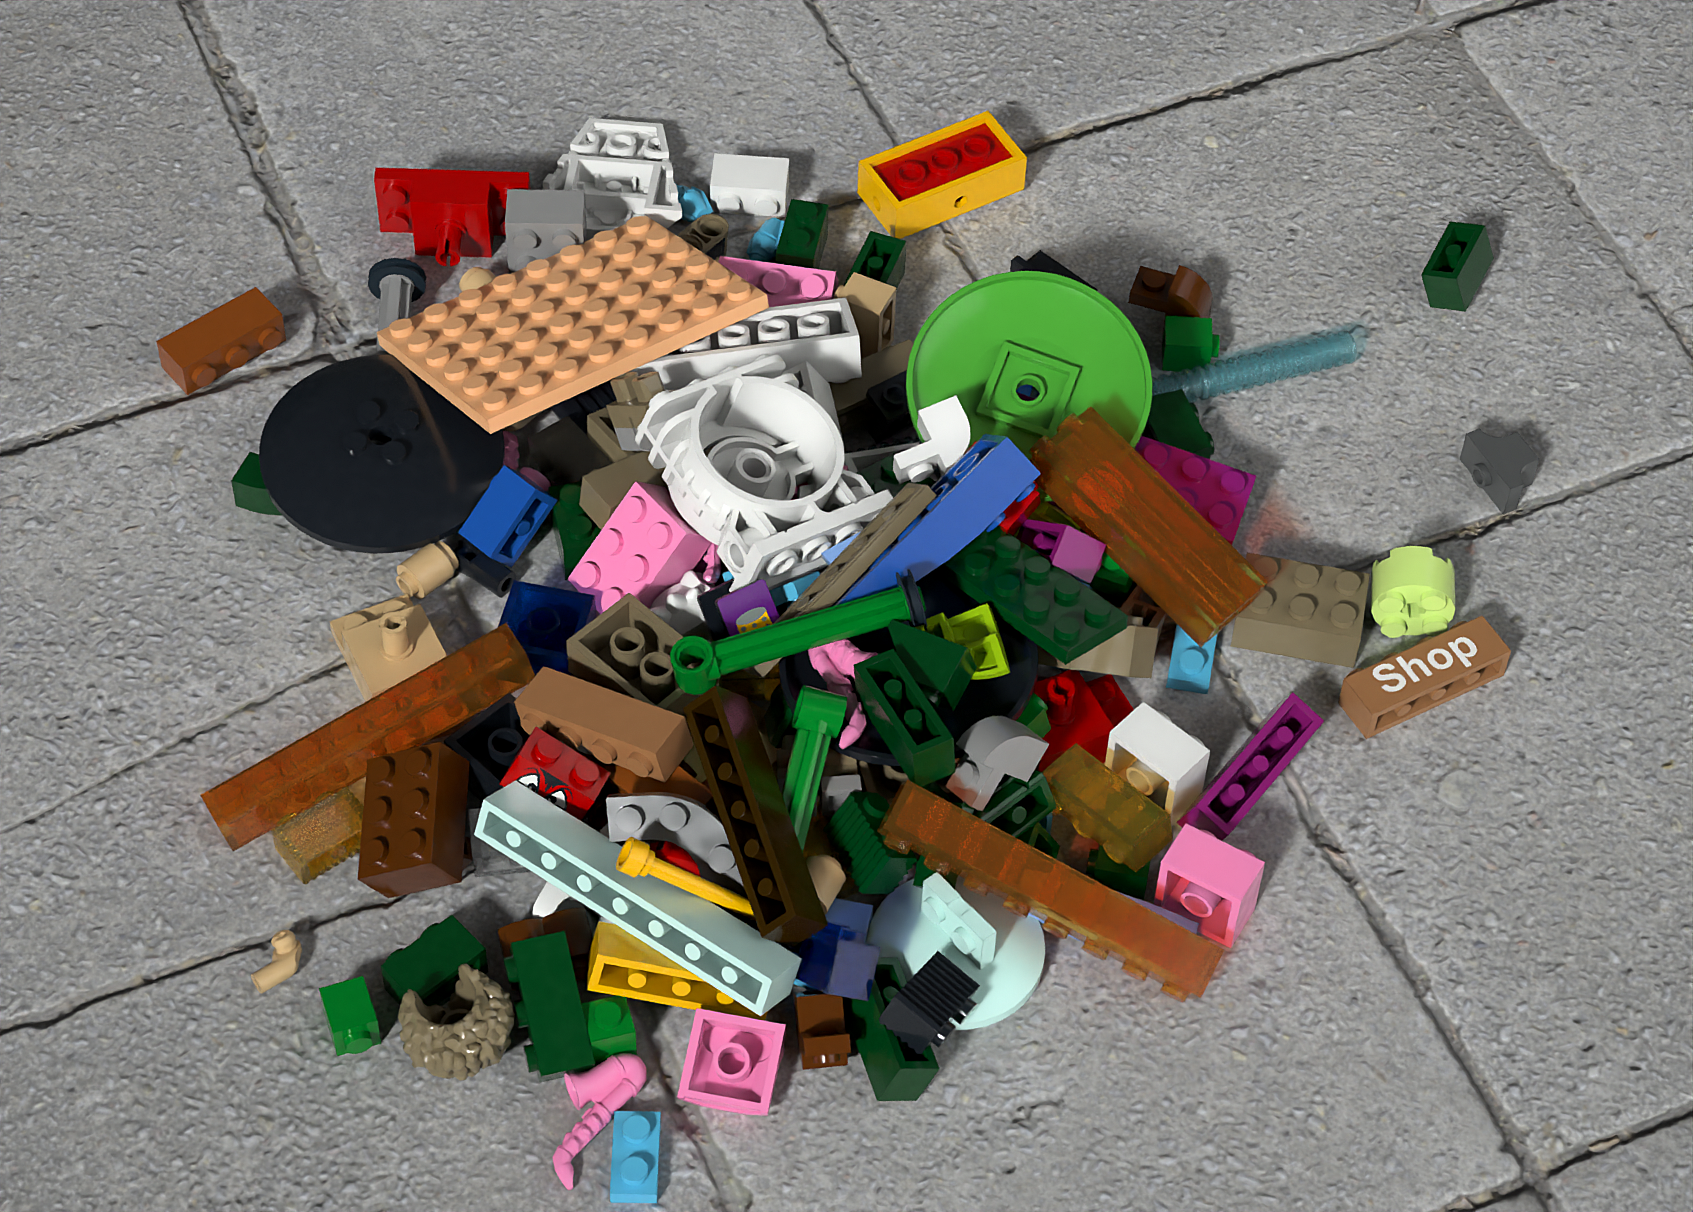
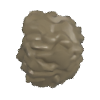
M461 964L458 968L460 980L456 983V990L451 994L447 1008L437 1004L426 1006L418 993L409 989L402 998L398 1013V1019L403 1028L400 1031V1038L404 1042L403 1050L406 1054H409L412 1060L411 1065L414 1068H426L430 1074L446 1079L455 1077L460 1081L466 1080L468 1076L474 1077L480 1072V1068L484 1069L500 1062L503 1053L510 1045L511 1038L509 1034L514 1026V1018L516 1016L512 1007L510 993L503 992L502 987L493 979L490 980L486 974L478 971V969H472L468 964Z

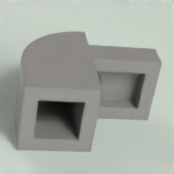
M991 716L984 718L966 730L956 743L965 753L946 787L970 807L983 811L1004 774L1028 782L1049 743L1024 724L1007 717Z

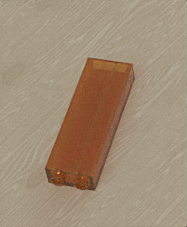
M1089 407L1079 416L1075 413L1070 414L1058 426V433L1050 439L1045 435L1032 446L1029 454L1032 456L1030 462L1041 473L1034 480L1038 486L1090 537L1106 544L1104 551L1200 647H1203L1251 605L1268 584V581L1092 407Z

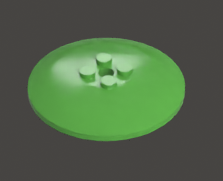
M1015 271L991 275L964 286L950 295L933 311L920 329L909 356L906 374V396L912 423L922 443H924V439L917 427L918 411L956 395L970 425L969 448L984 434L1007 436L1040 471L1041 474L1034 480L1039 486L1036 491L1040 493V502H1047L1073 496L1077 481L1087 474L1097 473L1109 477L1131 455L1142 436L1149 416L1152 401V375L1147 352L1140 336L1123 312L1110 300L1089 286L1068 277L1040 271ZM1031 385L1038 390L1039 396L1033 401H1024L1019 398L1016 390L1020 386Z

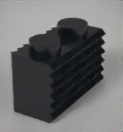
M937 951L893 997L879 1017L880 1024H886L887 1030H893L894 1036H900L901 1041L907 1042L909 1048H914L916 1054H922L931 1043L939 1048L956 1028L951 1023L953 1019L961 1025L976 1007L977 1003L971 998L980 985Z

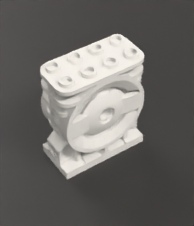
M764 354L747 365L738 368L731 366L723 370L719 375L706 380L698 378L684 388L673 392L666 390L658 393L650 400L648 404L649 409L642 423L638 426V432L635 436V441L640 449L647 450L652 448L648 457L652 466L655 469L666 467L662 478L669 487L671 498L680 515L697 533L718 545L717 554L735 578L729 589L730 592L757 579L765 580L768 589L772 590L828 567L829 565L824 561L821 553L862 531L893 499L887 489L875 494L862 475L843 469L845 459L844 446L836 424L818 402L798 389L799 381L794 374L782 375L786 364L780 355L770 356L769 354ZM714 446L708 454V456L706 457L704 452L708 448ZM807 482L808 485L799 487L797 491V499L791 500L795 492V487Z

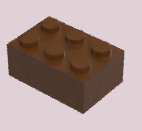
M442 742L367 759L358 867L359 881L387 898L462 882L470 766L468 760Z

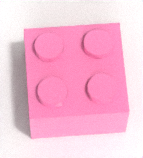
M1185 823L1161 861L1154 905L1199 923L1197 932L1231 948L1255 910L1265 862L1256 858L1254 854L1245 849H1237L1217 839L1209 831L1197 829Z

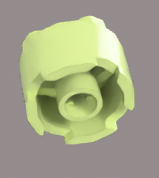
M1405 546L1390 550L1389 558L1382 560L1380 563L1377 560L1373 563L1371 571V613L1375 622L1381 626L1382 634L1390 638H1397L1402 635L1416 636L1423 634L1435 637L1448 630V623L1453 619L1455 613V570L1448 557L1444 561L1433 556L1432 549L1429 547Z

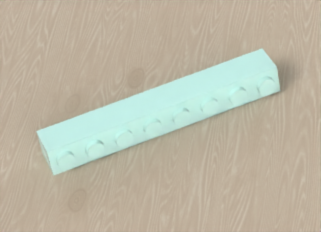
M516 780L483 799L474 835L759 1016H762L790 995L802 958L778 943L762 938L760 932L704 898L649 874L645 877L637 875L633 878L616 870V862L622 846L615 842H610L606 836Z

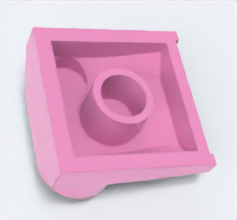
M696 1008L677 1098L711 1109L743 1115L768 1116L779 1064L784 1055L786 1024Z

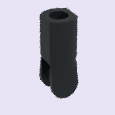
M462 537L458 541L459 546L452 550L459 563L458 568L455 569L456 571L472 578L500 598L514 588L516 574L512 570L488 557L466 538Z

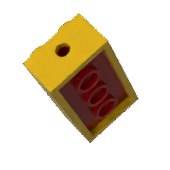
M986 111L860 160L858 162L857 193L890 236L901 239L1024 190L1027 157L992 114Z

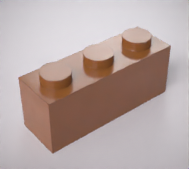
M254 287L156 342L162 368L189 395L201 387L209 385L228 372L242 367L246 362L262 353L274 349L280 343L286 341L282 313L257 287Z

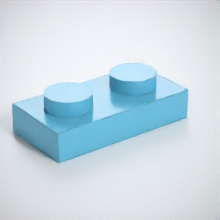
M1178 613L1166 688L1208 694L1220 619Z
M614 1111L610 1203H657L661 1112Z

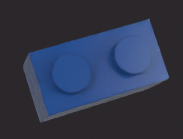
M503 465L499 473L491 480L488 489L458 533L488 557L512 568L558 500L524 474Z

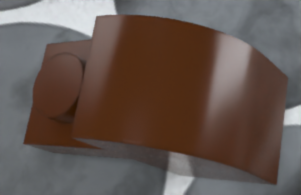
M1179 265L1174 275L1140 266L1129 293L1128 303L1164 312L1165 316L1210 318L1213 297L1207 282L1199 274L1187 267Z
M838 988L793 992L797 1040L802 1069L848 1065L847 1053H851L850 1035L845 1029L842 992Z

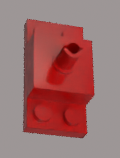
M375 167L374 174L380 232L413 233L415 255L435 256L436 261L442 266H447V256H451L450 267L457 265L460 262V257L492 258L494 235L506 236L507 189L531 190L529 172Z
M1068 670L1036 682L1033 693L1039 696L1047 705L1048 710L1046 714L1052 729L1042 738L1049 743V746L1035 770L1042 772L1048 784L1105 763L1110 731L1134 710L1111 674L1085 682L1078 670Z

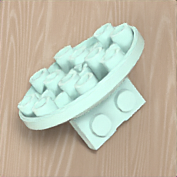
M959 871L954 889L936 872L923 881V889L913 886L914 879L896 888L894 892L884 899L876 910L869 927L867 957L898 958L908 982L939 951L980 985L971 998L977 1003L976 1007L961 1025L953 1019L951 1023L956 1026L954 1030L976 1029L997 1023L1015 1013L1035 991L1044 966V934L1038 919L1012 908L1015 891L1007 885L985 875Z

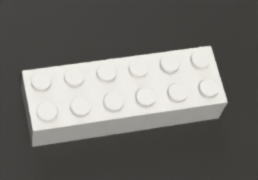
M846 298L769 307L629 372H637L638 376L649 372H659L664 389L678 390L686 387L695 379L703 378L706 380L719 375L728 367L736 366L738 368L752 363L761 355L769 354L770 356H781L786 364L783 372L807 361L827 382L844 383L850 379L862 377L860 338Z

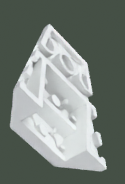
M589 118L570 143L569 153L562 154L557 161L558 168L553 174L549 173L543 181L542 190H585L587 240L592 239L595 234L601 231L620 227L626 224L629 219L637 216L646 215L666 229L682 218L681 203L678 201L677 185L674 183L673 167L669 160V149L663 124Z

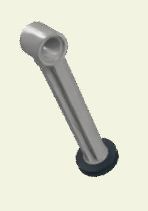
M389 258L375 263L370 268L368 287L370 292L380 299L378 331L389 327L395 320L410 318L411 302L420 299L425 293L427 276L424 269L417 263L407 259ZM377 337L376 355H391L379 345ZM377 436L371 442L377 445H384L392 439L387 436Z

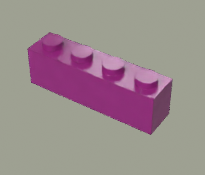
M1292 692L1270 711L1176 823L1182 828L1187 823L1197 829L1211 832L1221 841L1224 840L1291 762L1324 720Z

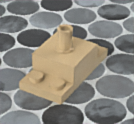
M408 594L329 621L336 643L390 753L402 751L451 734L471 721L470 715L454 686L452 664L421 604L413 605Z

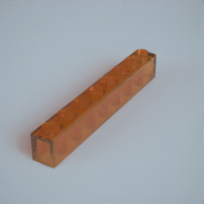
M507 623L200 796L232 851H235L364 778L367 771V759L415 748L491 706L509 692L512 694L528 685L535 677L526 652Z
M909 780L900 785L877 830L878 833L886 836L884 844L905 855L910 850L926 858L923 864L929 869L944 876H947L949 871L965 879L963 886L983 897H987L990 892L1005 900L1002 906L1006 910L1023 918H1027L1029 913L1044 921L1042 928L1047 932L1062 939H1066L1068 934L1084 942L1081 949L1101 960H1106L1107 956L1123 963L1121 970L1124 973L1145 982L1146 978L1149 977L1162 984L1160 991L1179 1002L1184 1003L1186 998L1191 1000L1202 997L1224 952V949Z

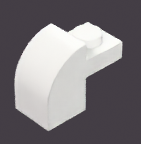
M956 395L918 411L917 427L924 439V443L894 455L893 471L899 484L911 480L913 483L920 482L930 477L935 469H938L942 477L969 449L970 425Z

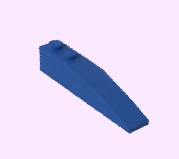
M984 434L931 487L937 496L831 607L898 588L896 572L899 573L900 577L908 576L907 569H910L915 582L952 558L984 530L990 532L995 529L1006 516L1003 511L1014 500L1020 502L1034 490L1036 485L1033 481L1041 474L1040 471L1007 436Z

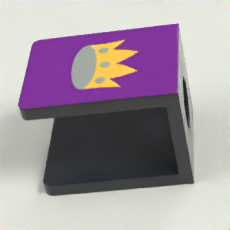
M733 578L697 596L698 604L713 641L772 625L779 618L765 580L757 579L730 592L729 589L735 579Z

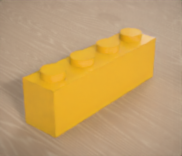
M598 921L588 954L587 990L696 1010V1008L765 1021L767 1012L759 1016L616 924Z

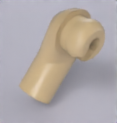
M281 930L273 936L271 943L275 949L272 962L251 974V979L261 994L289 979L298 970L302 946L300 940H297L294 932L290 930Z

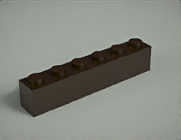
M715 685L683 707V711L761 937L795 947L828 926L749 701L745 696Z

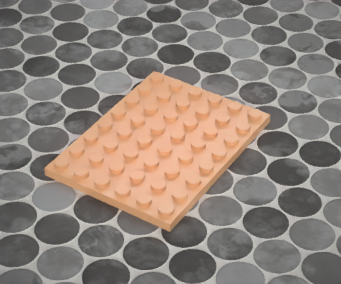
M645 215L633 217L626 224L613 230L601 231L595 234L592 239L585 241L584 244L569 245L561 249L560 253L551 257L534 260L528 263L525 268L514 273L499 275L493 279V282L477 289H467L461 292L458 297L447 302L430 305L425 308L424 312L408 319L395 320L389 327L376 333L379 345L396 357L408 369L492 434L768 309L769 304L766 293Z

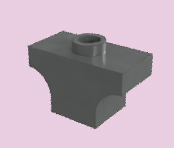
M1480 428L1466 433L1460 455L1461 462L1471 473L1475 484L1479 488H1483L1503 515L1517 509L1522 489L1533 484L1539 463L1537 455L1518 432L1504 437H1494L1484 433Z

